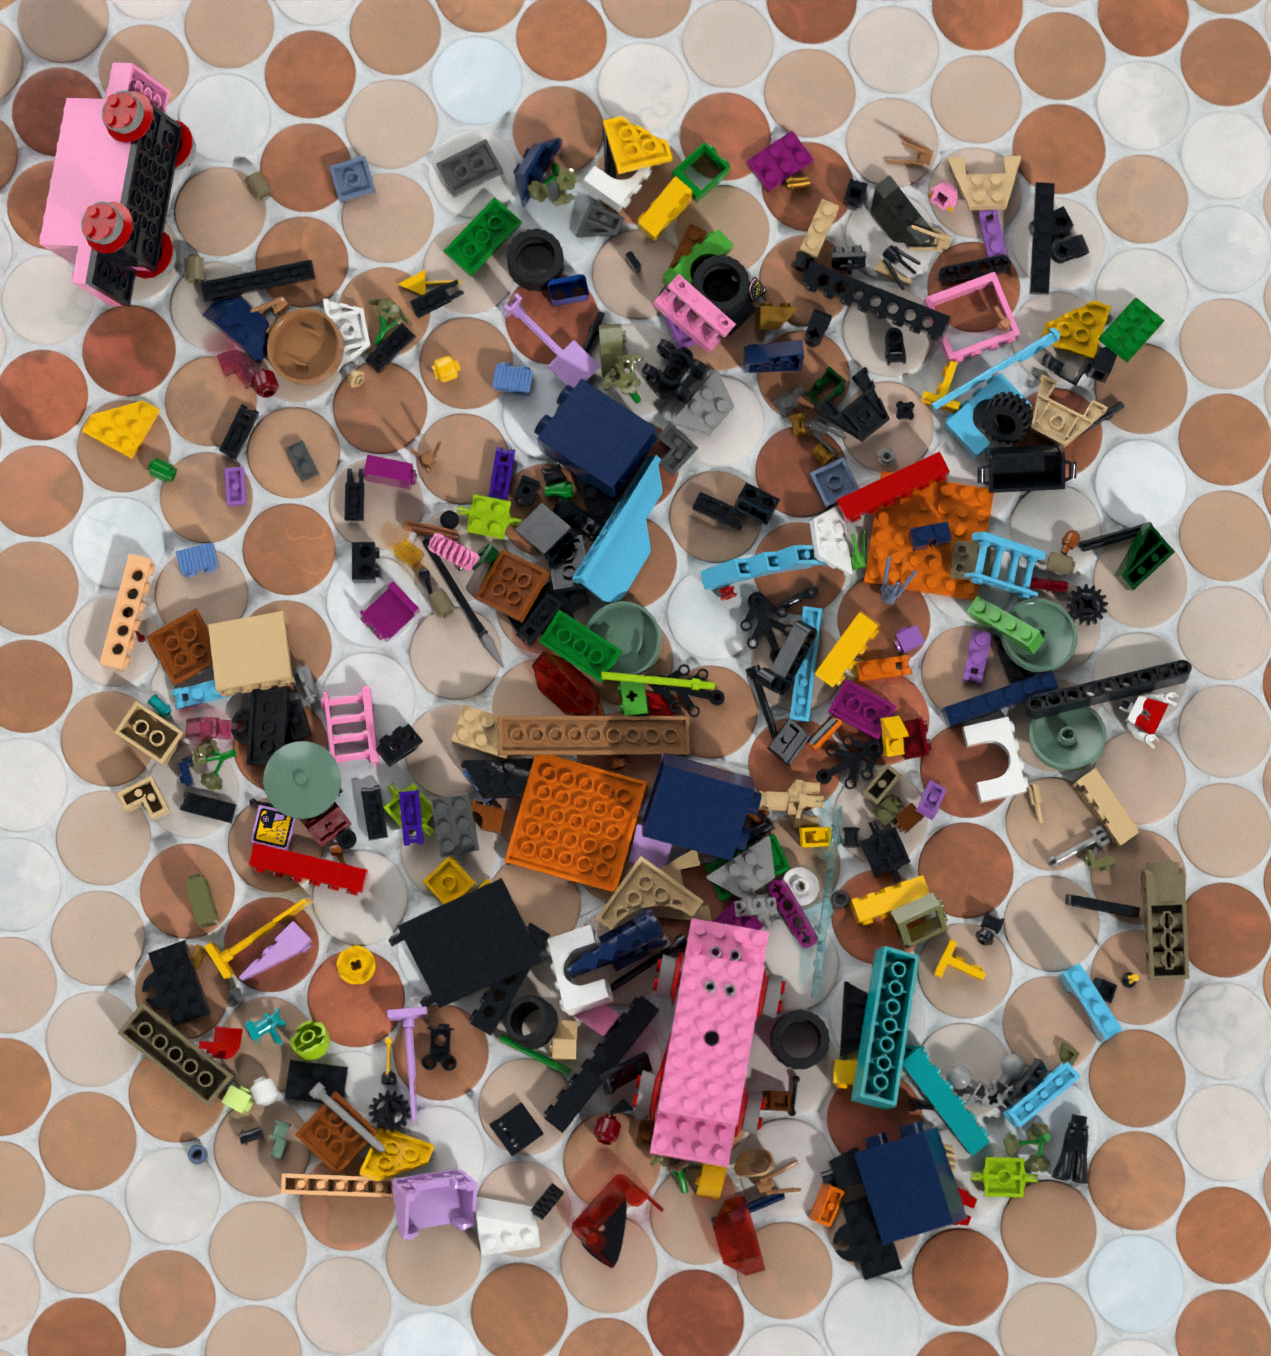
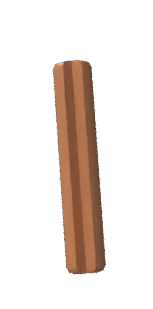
M407 519L403 523V529L406 531L429 536L440 533L454 541H457L459 532L456 530Z

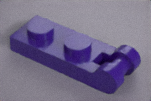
M496 447L488 497L508 501L516 450L510 449L508 451L502 450L501 447ZM501 457L508 458V462H502Z
M419 790L399 792L404 846H410L413 843L423 845L424 836ZM409 830H416V835L410 836Z

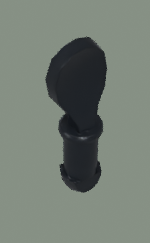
M816 586L809 587L802 593H797L795 596L784 600L781 606L788 609L790 606L802 602V599H812L818 594L819 589Z

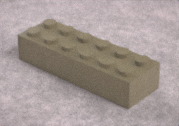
M143 1002L118 1031L121 1037L208 1107H211L235 1078L231 1072L205 1051L199 1049L194 1042Z

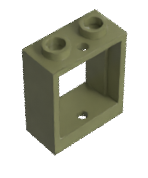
M199 874L189 876V880L184 881L197 926L204 929L220 924L221 921L208 879Z
M933 892L890 911L898 937L905 949L948 930L946 925L948 918L944 910H942L944 905L940 898L936 899ZM935 911L936 917L907 930V923Z

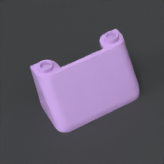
M451 1169L397 1178L392 1181L398 1231L404 1239H414L418 1236L419 1229L450 1223L458 1230L475 1227L477 1182L464 1171Z

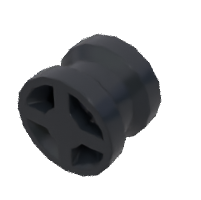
M797 251L796 259L791 263V267L801 273H806L810 262H813L814 258L807 253Z

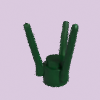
M487 544L485 548L482 547L477 552L481 559L472 568L475 571L483 562L487 564L491 562L483 580L499 554V551L490 544Z

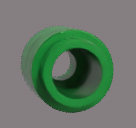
M159 458L151 460L147 468L149 475L164 482H172L177 473V468L173 464Z

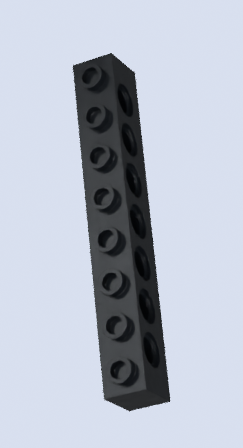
M812 261L802 281L804 286H806L805 289L810 292L816 293L817 290L822 292V296L828 299H839L840 303L850 307L852 304L857 306V310L867 314L869 311L874 313V316L878 319L885 320L887 318L892 320V324L898 327L907 326L913 333L920 334L922 332L927 334V338L933 341L938 339L943 341L951 322V317ZM828 278L829 282L827 285L821 286L819 285L820 280ZM839 285L846 286L844 292L838 293L836 291ZM856 292L864 293L860 300L854 299ZM880 299L881 303L879 306L874 307L871 305L872 300ZM891 306H898L896 313L891 314L888 312ZM913 312L916 314V317L911 321L907 320L906 315ZM931 319L933 320V325L928 328L924 327V321Z

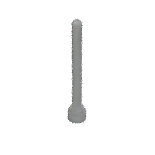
M320 1082L310 1091V1096L314 1099H321L377 1151H385V1146L326 1094L327 1091Z

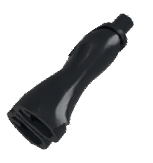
M1072 1114L1071 1123H1068L1061 1155L1051 1178L1070 1180L1073 1152L1075 1151V1164L1071 1181L1089 1184L1087 1168L1089 1133L1088 1129H1086L1089 1126L1086 1125V1116Z

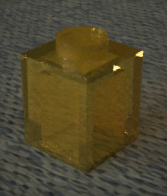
M406 539L403 542H399L394 548L395 558L413 571L425 556L422 550Z

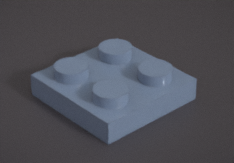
M365 156L329 166L340 203L376 193Z
M844 457L809 474L825 508L836 504L837 499L859 489Z

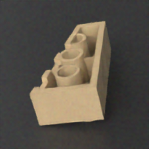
M1096 768L1072 785L1117 847H1120L1139 833L1137 823L1129 818L1125 807L1118 802L1115 794L1107 786Z

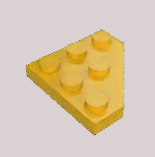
M622 116L603 120L604 130L618 174L673 160L668 141L652 135L650 131L628 122V119Z
M1093 300L1078 309L1076 308L1055 320L1047 322L1041 338L1049 333L1050 328H1056L1060 332V338L1049 346L1094 360L1100 342L1098 338L1103 333L1111 306Z
M139 401L92 414L82 432L124 456L133 459L159 415L160 409L145 401Z
M380 1127L375 1138L385 1146V1151L379 1152L371 1145L359 1175L378 1182L428 1165L435 1145L395 1130L393 1134L390 1133L389 1129L383 1133V1128Z

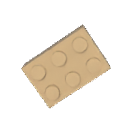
M137 701L114 732L117 736L164 767H166L187 736L184 732Z
M463 704L451 740L452 744L498 759H508L509 755H498V715Z

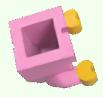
M941 182L931 190L927 197L930 198L929 201L934 205L938 204V207L943 211L948 210L952 212L957 203L958 190L947 182Z

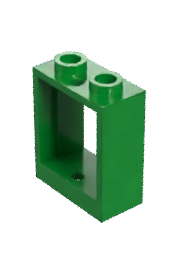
M705 142L672 171V178L676 176L692 190V198L696 203L702 200L730 174L729 162L725 158H720L716 154V149L711 144L707 145ZM705 154L721 173L700 190L683 172Z

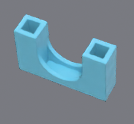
M1002 373L997 377L994 374L986 382L988 385L985 388H978L973 393L974 397L970 401L965 400L959 406L960 410L956 414L952 412L945 419L947 422L944 428L974 459L979 457L991 443L974 425L973 411L979 405L988 403L995 394L1000 395L1001 392L1006 394L1012 392L1013 395L1017 393L1020 395V398H1025Z
M1080 963L1057 976L1066 991H1071L1086 1010L1092 1023L1089 1027L1099 1042L1109 1039L1122 1030Z

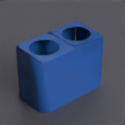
M583 274L552 279L548 283L553 307L588 300L589 290L586 277ZM580 286L584 289V295L572 297L571 291L574 287ZM556 290H562L566 294V299L555 301L553 293Z

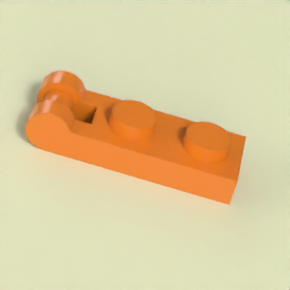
M910 655L857 662L859 682L911 675L912 668H909ZM897 663H901V670H896Z

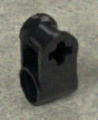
M1080 234L1058 243L1052 251L1051 257L1055 263L1061 264L1083 257L1090 251L1083 235Z
M814 309L805 333V343L809 347L819 346L825 331L829 327L832 315ZM813 334H815L816 337H814V339H811L810 337L813 336Z
M890 328L884 339L886 364L890 365L891 363L898 362L906 364V351L902 331L898 328ZM896 334L899 338L898 341H891L889 335Z

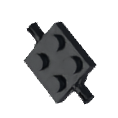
M876 820L868 823L873 834L859 843L874 877L890 873L894 884L902 881L898 869L911 861L896 827L888 830H879Z

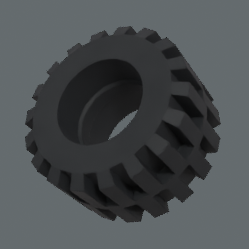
M1001 392L1000 395L995 394L989 400L982 414V428L986 429L985 433L987 436L991 435V439L998 440V443L1002 444V442L1010 444L1011 441L1017 443L1018 440H1022L1024 435H1026L1032 422L1033 410H1030L1031 405L1027 404V400L1020 398V395L1017 393L1016 395H1013L1012 392H1008V394ZM1000 414L1010 416L1014 422L1003 419Z

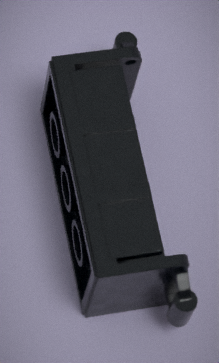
M1061 444L985 448V465L977 467V483L986 485L989 493L1065 489V482L1077 478V463L1065 459V451ZM1065 464H1069V477H1065Z

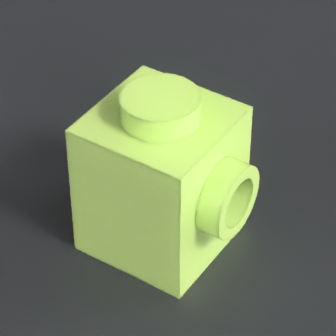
M230 1085L221 1101L242 1114L245 1111L249 1112L254 1103L252 1101L253 1096L249 1094L250 1090L241 1085L239 1088Z

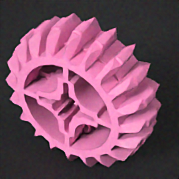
M435 533L429 541L428 548L430 551L468 571L472 570L478 562L479 556L476 552L440 533Z

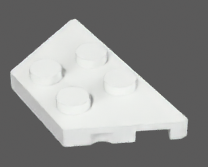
M323 299L326 315L338 325L344 338V356L337 369L340 370L371 347L363 308L351 307L344 303Z
M836 506L810 521L814 557L821 562L827 563L833 569L838 568L844 572L843 575L850 576L853 573L846 524Z

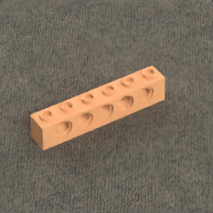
M129 554L99 663L102 667L125 672V668H128L130 665V649H134L136 638H134V634L140 628V612H144L146 605L144 597L150 591L151 583H149L150 576L154 575L156 567L150 558ZM136 573H143V578L141 580H134V575ZM138 591V596L135 599H130V592ZM132 609L133 615L128 618L124 617V611ZM127 627L128 633L125 636H120V629ZM123 646L121 654L114 653L115 647Z
M282 1174L281 1194L393 1198L392 1181L397 1178L390 1177L377 1182L364 1176Z

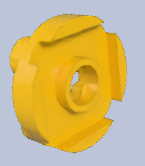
M352 946L340 953L337 959L338 973L349 984H364L374 975L376 961L367 948ZM360 960L361 969L352 970V961Z

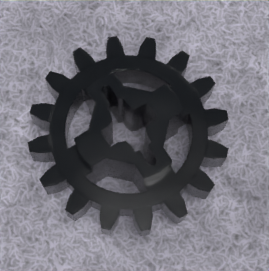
M1087 584L1084 585L1083 589L1077 586V592L1074 590L1070 592L1073 597H1067V601L1070 602L1066 605V608L1070 609L1068 613L1069 615L1073 614V621L1079 620V625L1085 622L1086 626H1089L1091 621L1095 625L1097 624V618L1102 620L1104 618L1102 614L1107 613V610L1103 608L1108 605V602H1103L1106 595H1100L1101 589L1095 591V585L1090 589ZM1083 593H1089V594H1092V595H1091V596H1084ZM1096 600L1099 602V610L1096 607ZM1075 601H1076V603L1078 604V610H1077V611H1076L1075 605H1074ZM1089 602V607L1084 608V604ZM1089 614L1092 617H1083L1082 615Z
M386 1090L384 1096L382 1093H379V1099H372L375 1105H369V1109L373 1111L369 1112L368 1116L373 1117L370 1122L371 1124L377 1123L376 1130L382 1127L383 1133L389 1129L390 1133L393 1134L395 1128L401 1131L400 1125H407L405 1119L409 1120L410 1115L406 1113L410 1112L411 1108L406 1107L409 1101L402 1100L403 1094L398 1097L396 1096V1091L390 1095L389 1091ZM384 1101V1106L377 1109L378 1105ZM388 1105L393 1112L391 1119L389 1113L386 1112ZM402 1115V1118L395 1123V1118ZM380 1118H382L383 1120H385V1121L387 1122V1124H386V1123H383V1122L380 1120Z

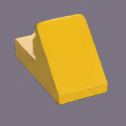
M900 716L880 718L884 756L890 757L905 754L903 737H908L909 734Z
M831 827L799 828L801 848L832 846Z

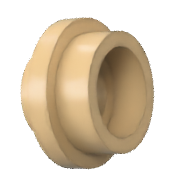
M354 369L349 373L347 382H349L352 388L358 387L364 382V372Z

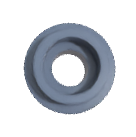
M193 1145L188 1151V1159L194 1164H201L207 1159V1150L202 1145ZM196 1151L201 1152L200 1158L195 1157L194 1154Z

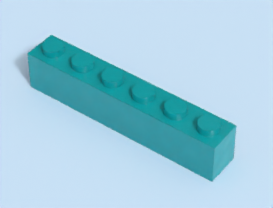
M915 1047L904 1056L902 1068L965 1151L973 1156L990 1142L987 1138L989 1136L988 1132L983 1126L979 1127L975 1122L977 1118L971 1110L967 1112L964 1108L966 1103L959 1095L955 1096L952 1092L954 1088L947 1079L945 1081L940 1076L942 1074L941 1070L936 1064L932 1065L928 1060L930 1056L925 1049L920 1050V1048Z

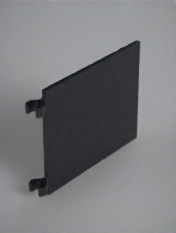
M502 878L399 924L397 927L400 933H396L388 939L391 946L402 941L406 942L431 992V995H427L419 1001L422 1007H428L433 1003H437L438 1007L442 1008L543 962Z

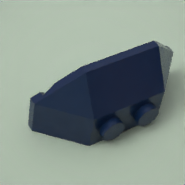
M560 137L534 143L531 148H527L524 152L523 162L521 164L518 163L513 173L515 174V183L523 207L527 205L531 198L527 188L528 185L534 180L540 183L562 146V139Z
M241 297L214 301L202 316L259 364L268 354L267 343L270 332L266 333V330L269 328V322L257 311L251 313L250 310L253 308Z

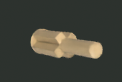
M880 260L875 270L892 279L893 275L887 265ZM896 272L902 282L911 285L912 280Z
M1031 784L1028 788L1030 802L1035 807L1038 823H1043L1040 807L1042 798L1039 784Z

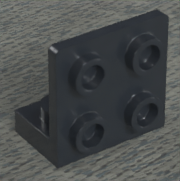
M519 1103L499 1119L489 1124L512 1157L544 1134L523 1103Z

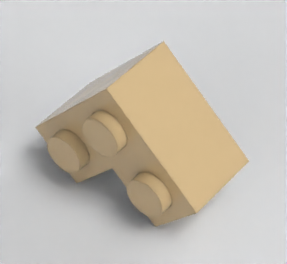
M153 776L117 793L125 811L128 813L143 805L153 821L171 813Z
M558 1020L553 1043H549V1056H552L553 1060L576 1061L578 1021Z

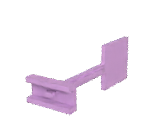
M516 293L509 306L507 304L503 306L502 314L506 318L512 314L517 319L519 318L557 355L547 367L566 386L570 385L575 388L581 379L587 381L601 366L575 340L564 350L561 349L525 313V310L520 306L522 297Z
M637 824L628 862L636 863L639 857L643 856L660 869L668 864L672 844L643 837L642 825Z
M427 1007L387 1010L389 1021L402 1020L403 1028H405L412 1121L414 1125H419L415 1086L416 1068L413 1028L414 1019L428 1018Z

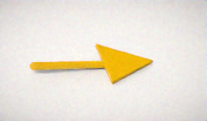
M424 269L398 285L423 295L426 293V285H444L454 280L426 281Z

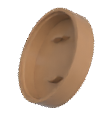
M309 308L296 309L282 316L273 326L267 343L268 357L275 371L291 383L302 386L316 385L330 378L339 368L344 356V338L338 325L324 313Z

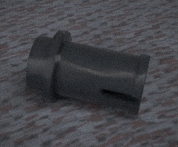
M261 1126L247 1131L241 1130V1133H238L241 1145H248V1142L264 1138Z

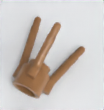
M899 134L898 136L905 140L902 142L903 145L917 151L915 158L918 161L885 160L887 163L923 167L924 163L929 165L933 150Z
M282 296L250 310L251 313L258 311L260 315L270 310L274 315L279 314L277 319L266 330V333H269L275 323L287 314L286 311L289 310V305Z
M438 441L432 454L424 453L421 456L413 448L410 449L412 454L420 461L422 468L426 469L428 473L435 466V458L440 449L441 441Z
M798 1160L781 1167L767 1176L757 1178L756 1184L759 1192H766V1195L769 1196L778 1193L801 1191V1188L772 1190V1187H775L772 1177L798 1164Z

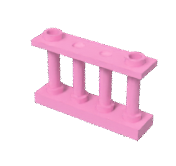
M680 274L667 286L671 292L669 293L665 289L652 304L708 354L722 340L718 335L720 334L725 338L736 325ZM677 296L681 301L685 303V305H683L675 297ZM690 309H692L699 317L695 316L690 311ZM704 322L708 323L713 328V330H711Z
M362 687V692H359V695L329 698L328 692H323L324 697H321V707L326 711L330 752L336 762L367 759V761H371L372 765L380 764L379 754L375 750L378 746L370 687ZM357 702L364 704V711H361L360 714L331 717L330 706ZM358 721L366 722L367 730H363L362 733L334 736L332 725ZM360 740L368 741L369 749H366V751L336 755L335 744Z

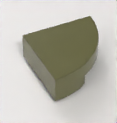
M1062 1043L1060 1048L1061 1061L1063 1065L1069 1062L1072 1066L1080 1053L1067 1044Z

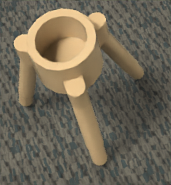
M915 225L911 226L912 229L935 237L933 244L937 246L908 247L909 250L937 251L941 253L943 249L948 250L951 235L933 227L931 229L934 232Z

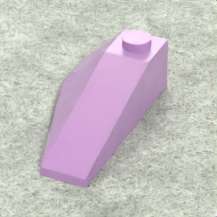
M292 921L275 938L276 944L267 947L261 954L262 958H257L239 978L245 981L301 952L305 953L312 946L310 943L313 940Z

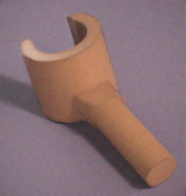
M995 306L994 309L1000 319L998 328L1001 332H1005L1009 329L1011 320L1005 318L999 307Z

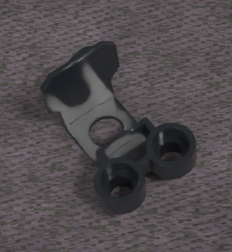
M1044 354L1043 362L1041 363V365L1054 371L1056 368L1054 374L1074 386L1078 384L1084 373L1087 374L1092 367V364H1090L1091 359L1086 358L1072 382L1059 374L1065 365L1061 361Z
M450 1024L426 1027V1030H431L430 1054L422 1058L421 1064L423 1068L433 1070L436 1068L437 1063H441L444 1070H454L457 1066V1061L455 1057L449 1055L450 1036L454 1028H450ZM436 1036H445L446 1043L444 1046H437L435 1044ZM428 1059L433 1060L432 1066L426 1065ZM449 1059L453 1061L451 1067H447L445 1064Z

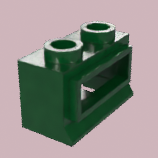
M829 366L826 369V373L816 380L814 386L809 392L806 391L803 398L815 407L819 402L814 398L832 380L838 385L828 396L830 401L834 403L832 399L835 395L840 396L845 391L846 387L844 385L846 380Z

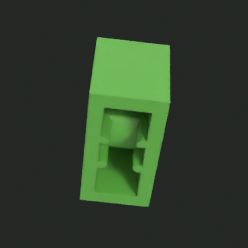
M620 681V684H617L618 695H622L623 703H620L621 715L649 716L645 683ZM634 693L635 698L634 701L631 702L630 697L631 694Z

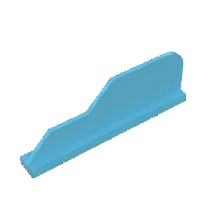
M657 455L645 458L572 577L574 582L581 583L602 601L611 603L621 600L651 553L646 519L663 493L658 465L661 459Z

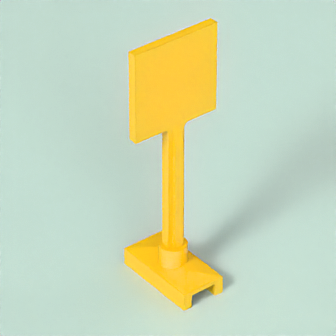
M308 898L302 899L274 918L272 922L267 923L232 948H227L223 952L219 950L215 942L208 943L204 948L224 979H230L235 973L228 962L234 958V955L272 931L279 923H284L311 905L314 901Z

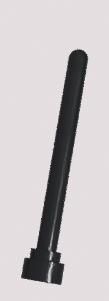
M760 665L752 666L745 669L747 677L753 680L773 740L778 732L763 686L755 680L761 667Z
M682 933L676 936L673 944L611 983V991H615L658 963V958L662 959L663 954L668 956L678 949L679 951L681 949L685 950L687 940Z

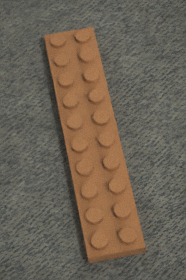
M689 716L497 717L498 755H663V753L690 755Z

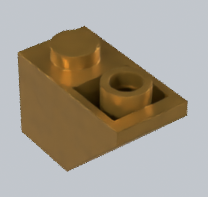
M761 303V306L755 307V330H778L797 311V307H791V303H779V307H772L773 303Z

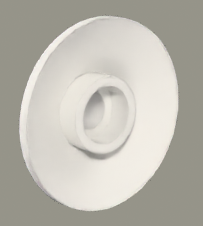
M796 867L785 874L783 880L790 887L800 906L808 905L815 900L818 895L819 884L816 876L810 870ZM801 882L805 884V889L801 887Z

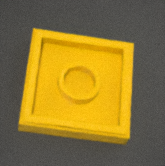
M452 855L448 856L422 881L442 904L465 895L477 884Z

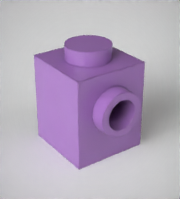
M917 625L909 629L907 626L897 631L898 634L894 637L895 641H893L897 651H901L903 655L925 643Z

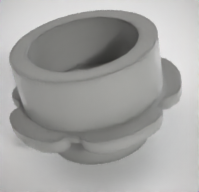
M885 448V450L879 451V464L886 467L892 466L893 462L896 461V454L893 453V450Z

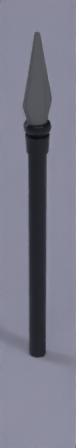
M428 538L423 540L424 547L473 624V628L478 634V638H481L483 646L500 666L504 668L494 640L488 635V631L485 630L483 624L478 620L440 556L429 550L430 540Z

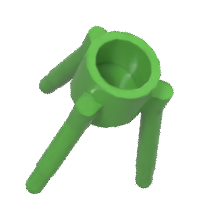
M862 529V555L861 552H858L855 534L851 535L854 553L850 554L852 570L866 567V531Z

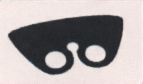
M617 1193L596 1200L587 1207L585 1217L590 1224L596 1226L603 1224L605 1229L604 1231H599L597 1228L585 1230L581 1243L588 1253L610 1268H613L618 1261L624 1238L627 1201L624 1193ZM593 1208H599L602 1211V1217L599 1220L591 1219L590 1211ZM589 1233H595L598 1236L597 1244L589 1245L586 1242V1236Z

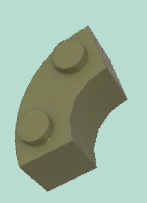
M621 324L599 325L602 377H605L611 368L615 369L616 376H620L624 372V368H628V363H623L619 359V357L623 356V342H626V331H622Z

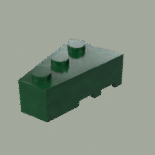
M1143 523L1114 576L1126 590H1135L1175 551L1151 523Z

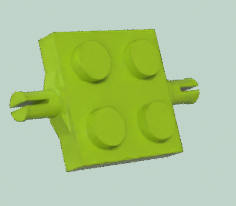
M478 494L473 495L472 504L469 508L460 506L457 508V514L466 515L468 518L466 532L499 539L505 538V532L509 525L519 526L522 520L511 517L510 507L512 501Z
M392 782L390 785L393 789L389 785L387 788L394 796L383 808L402 829L399 792L419 789L412 783L406 789L399 791ZM419 790L422 828L430 837L429 831L432 834L435 833L428 825L433 817L432 805ZM409 830L410 836L414 832H416V830Z
M984 1157L983 1171L970 1173L971 1176H978L970 1177V1180H982L984 1196L1024 1198L1026 1182H1038V1179H1030V1177L1038 1178V1174H1026L1024 1158Z

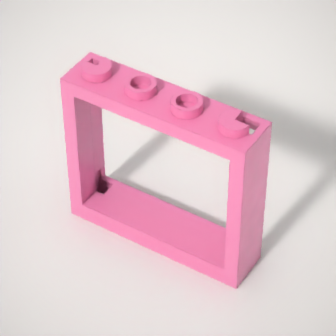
M995 272L924 298V306L936 310L934 307L936 305L992 285L1005 317L1011 320V325L1009 326L1011 331L956 352L952 351L945 334L943 341L939 339L938 341L948 364L950 361L961 363L966 357L971 356V358L981 355L982 351L987 349L993 351L998 349L1001 344L1006 343V345L1017 341L1020 332Z

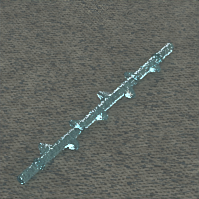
M835 805L833 824H831L829 851L823 854L828 864L825 887L822 889L821 919L814 926L819 935L816 958L813 961L812 998H818L824 951L827 949L825 941L828 917L834 914L830 902L833 879L836 877L834 870L837 846L843 843V838L839 834L843 807L840 805Z

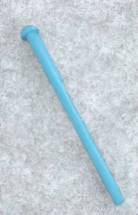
M1050 328L1047 335L932 403V408L937 410L983 381L991 379L990 375L1007 368L1018 360L1021 363L1054 342H1057L1060 338L1059 330Z

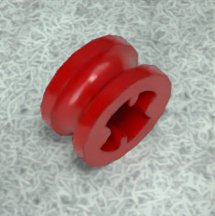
M734 586L718 591L721 594V601L737 596V593H734Z

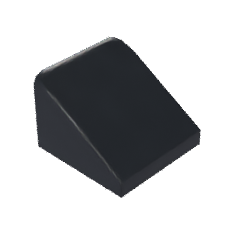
M1094 978L1093 984L1103 1000L1111 1004L1117 985L1101 978Z
M622 1099L610 1110V1114H619L634 1109L625 1099Z

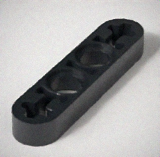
M999 255L949 265L940 269L938 279L942 284L950 285L974 280L992 272H995L996 275L1004 274L1009 270L1011 261L1007 256ZM1000 260L1006 263L1004 269L1001 266H995L994 271H992L991 262H993V265H998ZM986 264L989 270L986 273H982L979 271L978 266ZM963 267L968 268L970 275L962 276L960 269ZM954 269H957L956 274L951 275L949 280H947L946 277H942L945 271H947L948 274H953L955 271Z
M1066 894L1064 904L1068 906L1139 918L1140 908L1136 906Z

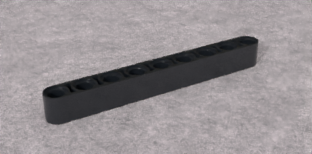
M1178 660L1034 695L1028 699L1026 714L1029 718L1039 719L1182 684L1188 681L1192 666L1186 660ZM1178 670H1183L1186 673H1180ZM1164 674L1167 678H1163L1160 675ZM1141 679H1147L1149 682H1144ZM1124 683H1128V684H1130L1131 686H1130V687H1127V686H1125V685H1123V684H1124ZM1105 688H1111L1113 691H1107ZM1087 692H1092L1094 695L1090 696ZM1072 696L1076 698V700H1070L1068 697ZM1050 701H1055L1058 704L1053 705L1050 703ZM1031 706H1038L1039 709H1033Z

